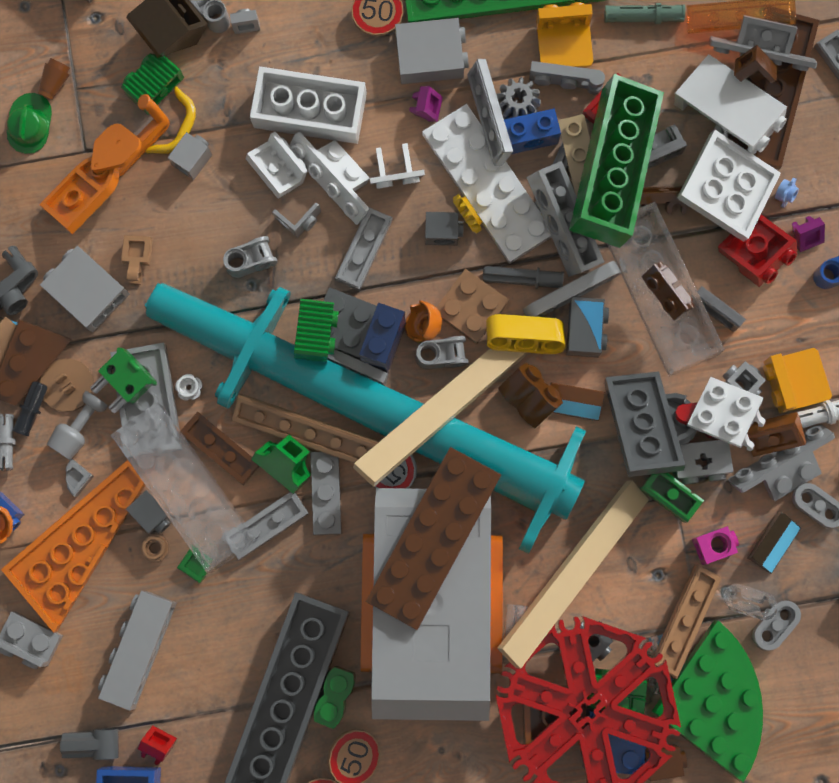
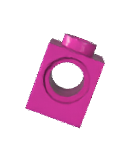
M728 526L692 539L701 565L709 564L738 553L736 548L739 546L737 536L733 530H729ZM714 537L720 538L723 542V549L719 553L715 552L711 547V541Z

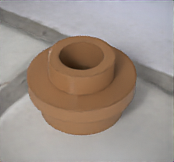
M158 534L147 536L141 544V553L150 562L163 560L169 552L168 541ZM154 543H158L160 546V550L156 554L151 551V546Z

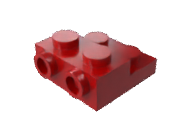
M760 215L749 239L743 242L730 234L718 246V251L737 265L742 275L760 287L763 283H772L778 275L777 270L783 264L789 266L797 257V240L766 217Z

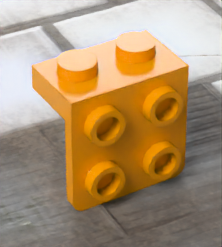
M576 2L569 6L558 7L551 4L538 8L536 26L540 62L580 68L592 66L593 51L590 22L593 15L592 4L584 5V3Z
M810 348L784 356L780 353L770 356L764 361V374L767 381L770 382L772 400L775 407L778 408L779 414L831 399L832 393L817 349Z

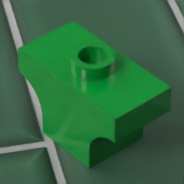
M290 435L286 436L278 444L269 440L251 458L252 461L293 494L311 476L305 464L310 451Z

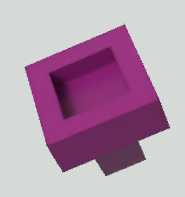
M420 86V91L412 95V98L417 101L416 107H410L409 111L417 117L426 119L428 122H438L443 97L430 86Z
M811 216L805 217V223L802 225H798L796 221L792 223V233L794 239L797 240L799 252L825 243V223L820 217L814 219Z

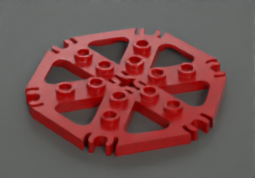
M581 616L583 619V629L580 628L581 623L578 617H573L574 627L570 630L565 628L563 619L558 620V628L561 632L557 633L554 624L528 660L546 644H556L560 650L567 688L529 675L525 669L526 663L519 669L508 662L504 667L513 669L515 673L501 672V675L510 679L508 687H496L499 692L507 693V697H500L495 694L509 763L513 758L520 755V758L513 762L512 767L514 770L520 765L528 767V772L522 777L524 781L530 780L533 774H536V777L530 783H560L548 777L547 769L579 740L587 779L586 783H644L672 757L670 754L663 753L661 751L662 748L668 751H675L676 747L667 744V736L670 734L680 736L678 730L669 728L670 724L681 728L667 661L664 659L660 665L655 666V663H658L663 655L658 653L653 658L647 655L648 648L653 645L650 641L644 643L641 649L638 648L640 643L646 639L645 637ZM593 634H599L620 641L627 648L626 655L598 681L596 680L588 643L589 637ZM647 677L655 678L659 686L663 713L657 718L618 706ZM600 700L592 710L594 713L592 718L585 716L576 722L583 712L582 704L585 703L589 706ZM521 703L558 717L530 743L521 744L515 736L511 709L515 704ZM576 708L577 710L570 715L569 713ZM608 734L645 746L649 750L648 760L626 779H621L616 774Z

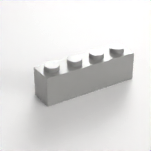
M141 591L139 595L136 594L130 605V610L133 612L129 622L125 621L119 633V637H122L118 648L115 647L109 658L108 663L112 665L108 675L104 674L100 680L98 690L101 692L98 699L129 711L136 709L177 602L148 591Z

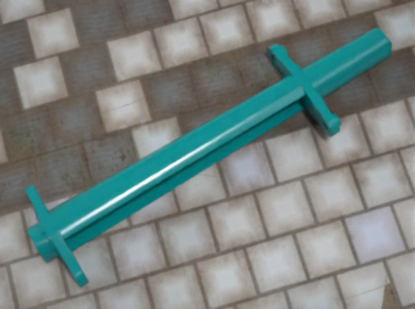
M157 283L145 304L146 316L233 360L231 372L226 382H221L215 393V397L218 398L217 404L227 409L235 401L252 370L385 437L424 405L415 399L329 360L322 362L295 359V345L272 335L291 295L290 291L279 287L277 290L273 289L270 292L266 301L268 306L254 322H250L165 283ZM453 418L415 451L441 464L449 448L452 447L500 473L501 477L493 491L535 511L519 546V550L528 554L551 513L567 520L585 480L570 473L577 450L586 433L585 430L577 426L558 465L456 418Z

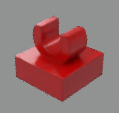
M152 725L140 741L138 750L142 751V758H145L148 754L156 759L154 764L159 765L172 750L177 738Z

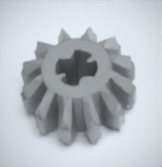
M523 77L519 78L518 83H515L510 78L508 86L504 84L500 86L499 90L501 93L496 95L501 112L504 111V119H508L510 116L518 117L537 112L536 108L540 107L541 100L537 98L540 91L539 89H532L534 84L532 81L525 85L523 84ZM518 97L519 101L523 99V102L517 103L518 100L514 102V98Z

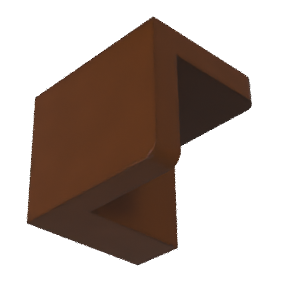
M756 45L735 60L734 76L740 82L749 77L754 83L759 82L763 78L773 83L777 80V65Z

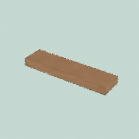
M694 565L653 656L655 657L658 653L663 655L662 659L655 663V666L660 665L665 659L670 677L673 679H677L722 579L700 565Z

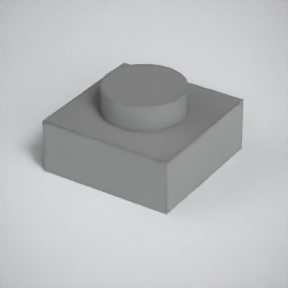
M240 9L236 13L230 14L231 25L235 34L260 30L256 10Z

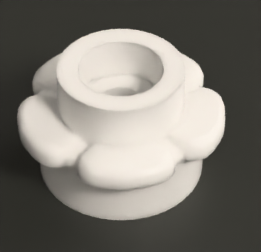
M185 374L176 382L175 389L178 391V396L183 400H195L201 394L202 382L192 374ZM188 385H191L190 390H187Z

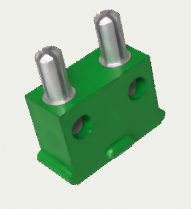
M120 347L117 348V353L98 370L102 376L90 386V389L97 394L107 383H110L120 394L109 405V409L113 413H116L126 403L134 404L151 386L157 385L156 380L128 350Z

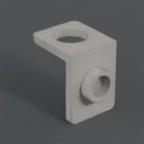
M315 203L295 226L276 209L272 213L280 224L298 238L304 230L309 231L316 224V217L321 213L320 205Z

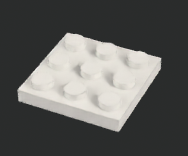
M714 130L709 134L677 199L744 242L749 239L781 173L717 130Z

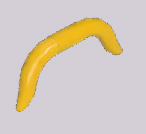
M176 86L174 93L176 98L185 106L186 116L176 138L172 142L153 145L146 149L145 152L147 154L171 153L185 133H190L196 118V108L193 101Z

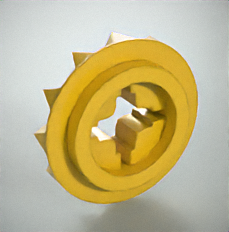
M457 194L453 197L454 205L472 232H480L482 230L480 225L483 223L466 196L461 198Z

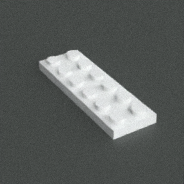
M467 104L422 131L423 137L462 195L466 196L483 222V226L509 264L552 238L543 215L507 162L502 166H494L482 125Z

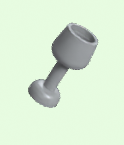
M86 390L82 395V400L86 405L71 426L67 424L57 425L47 443L49 447L69 460L85 444V438L79 432L94 411L103 412L108 407L107 404Z

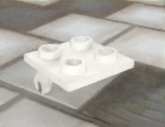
M407 143L402 144L406 172L393 175H385L381 148H376L380 177L370 178V183L376 184L377 189L392 187V181L403 180V185L420 182L419 177L425 175L424 170L412 171Z
M710 377L687 426L739 448H742L744 445L748 451H752L754 443L749 440L747 432L754 421L758 423L759 427H763L766 422L759 412L763 397Z

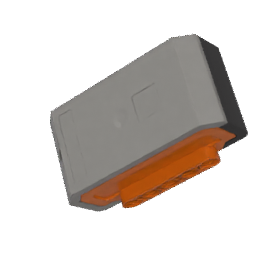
M376 488L374 534H363L360 661L361 672H372V719L489 721L490 674H501L502 653L497 648L502 642L503 536L491 535V495L420 627L416 630L372 606L366 600L427 489Z

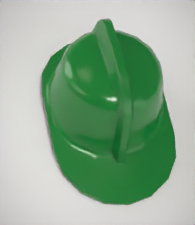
M26 93L18 97L11 106L7 120V140L17 152L24 154L35 153L41 150L47 142L52 109L49 101L44 96L37 93Z

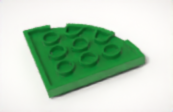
M714 620L684 663L678 678L673 679L671 682L681 728L672 724L669 727L678 730L683 738L739 782L744 783L756 759L761 742L763 728L762 695L754 667L747 653L734 635L720 621ZM661 698L651 711L657 717L663 713Z

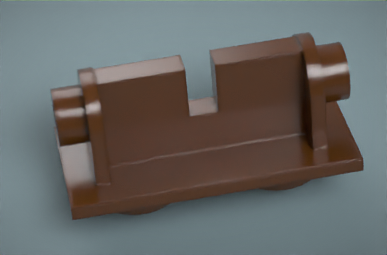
M662 262L655 263L641 276L673 321L694 307L693 299L682 285L676 289L672 286L678 280L667 264L664 265Z

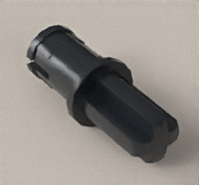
M36 381L31 383L24 403L19 406L21 411L12 431L25 436L30 435V430L37 414H41L39 409L48 389L45 384Z

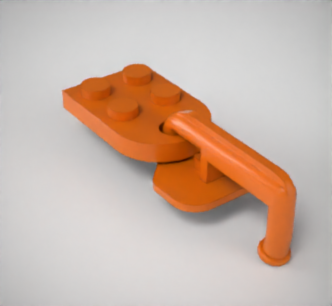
M143 94L140 96L138 107L142 110L145 109L153 120L137 136L121 124H113L106 128L94 142L92 157L79 163L39 204L72 235L114 192L119 182V177L124 175L145 153L146 149L151 147L168 129L170 125L168 117L150 99L149 95Z

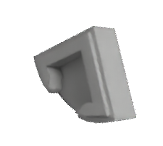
M70 459L66 466V483L69 492L77 498L94 476L74 459Z

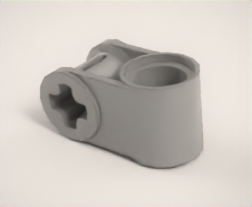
M190 0L208 23L211 31L222 33L229 28L231 23L230 17L221 0ZM222 14L219 18L212 19L214 15Z
M258 237L248 243L227 250L224 254L223 262L228 274L232 277L240 278L276 265L278 260L276 257H273L268 244L270 242L269 237ZM235 258L244 260L243 264L238 268L230 266V262Z
M453 336L422 342L416 350L415 359L417 364L423 369L455 368L468 365L469 361L465 358L463 344L466 342L465 336ZM430 349L435 353L436 357L432 361H425L420 354L423 350Z

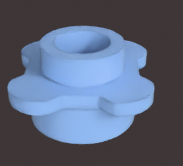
M793 178L791 182L784 179L777 189L775 199L782 202L781 207L785 208L788 202L792 203L798 194L799 188L795 185L796 178Z

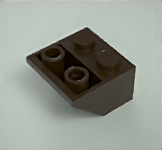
M144 0L126 17L157 58L197 45L208 26V23L190 0Z

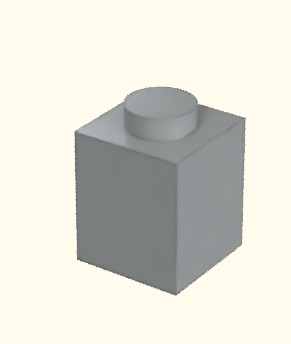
M186 132L170 153L168 159L173 167L194 180L212 154L208 147L209 143L197 134L193 137Z

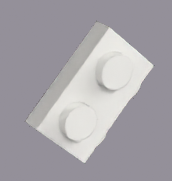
M276 132L270 134L266 143L248 152L245 158L278 199L302 185L307 174L304 162L294 155L287 141Z

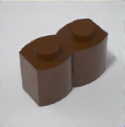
M527 362L520 366L498 387L502 396L517 409L521 417L533 428L539 426L563 404L559 391L555 387L546 384L539 369Z

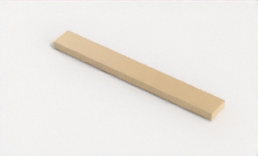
M489 349L357 460L353 468L373 487L376 486L522 360L526 353Z
M633 480L624 483L497 649L515 668L521 669L648 502L649 499Z

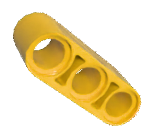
M495 314L486 320L487 346L492 350L537 354H558L565 350L564 323L560 319Z

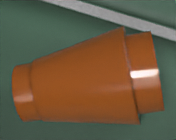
M50 58L48 64L45 63L38 94L53 100L70 76L68 74L70 67Z

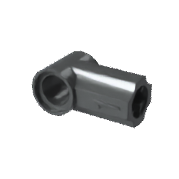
M105 728L95 729L93 732L62 733L60 741L62 758L93 757L94 760L119 758V729Z

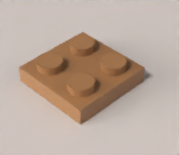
M465 269L438 304L437 309L441 313L442 320L475 344H478L487 332V318L491 315L500 314L508 304L509 299Z

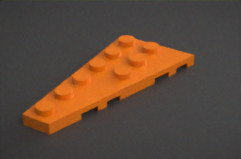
M130 459L1 569L53 633H57L129 514L126 508L139 497L149 481Z

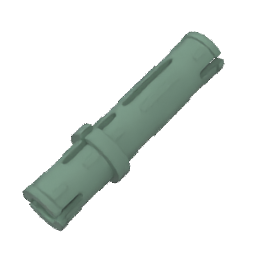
M685 4L605 5L604 21L605 23L654 22V24H661V22H684Z

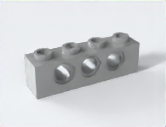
M562 161L526 177L568 277L604 263L595 239L569 230L577 196Z

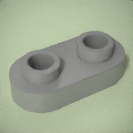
M811 483L802 484L793 491L792 501L797 509L825 528L839 526V502ZM803 493H807L810 496L808 503L802 500ZM827 509L832 511V519L826 518L825 511Z
M791 601L775 603L753 630L752 638L755 645L763 650L778 648L800 622L801 612L799 607ZM783 609L788 612L786 620L780 617V612ZM766 630L771 635L768 641H764L762 638V633Z

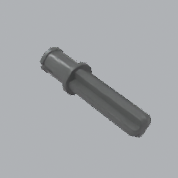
M486 266L483 269L484 282L535 286V289H538V286L563 287L564 271H542L539 267H537V270Z

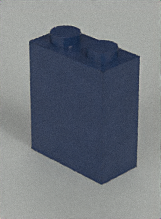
M378 302L359 353L361 362L389 373L405 329V311Z

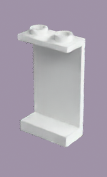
M709 54L675 92L674 105L683 111L687 105L691 106L748 145V152L753 155L757 151L762 152L770 141V135L774 131L778 133L787 121L785 118L787 106L747 79L740 82L734 76L732 69Z

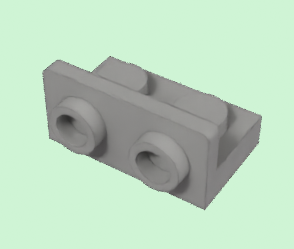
M11 612L0 633V653L8 657H13V655L23 658L22 664L38 669V667L49 665L63 635L53 633L51 629L16 612Z

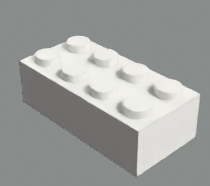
M259 66L250 119L253 127L257 129L290 134L301 132L304 136L358 144L367 95L365 82Z

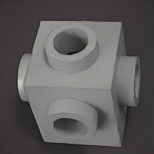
M746 361L738 368L735 365L731 366L722 376L725 379V383L758 396L762 392L759 387L766 381L761 376L760 371ZM737 382H741L743 384V388Z

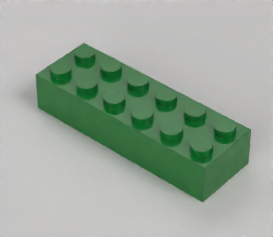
M613 74L603 87L570 223V231L621 248L633 236L664 92L617 74Z

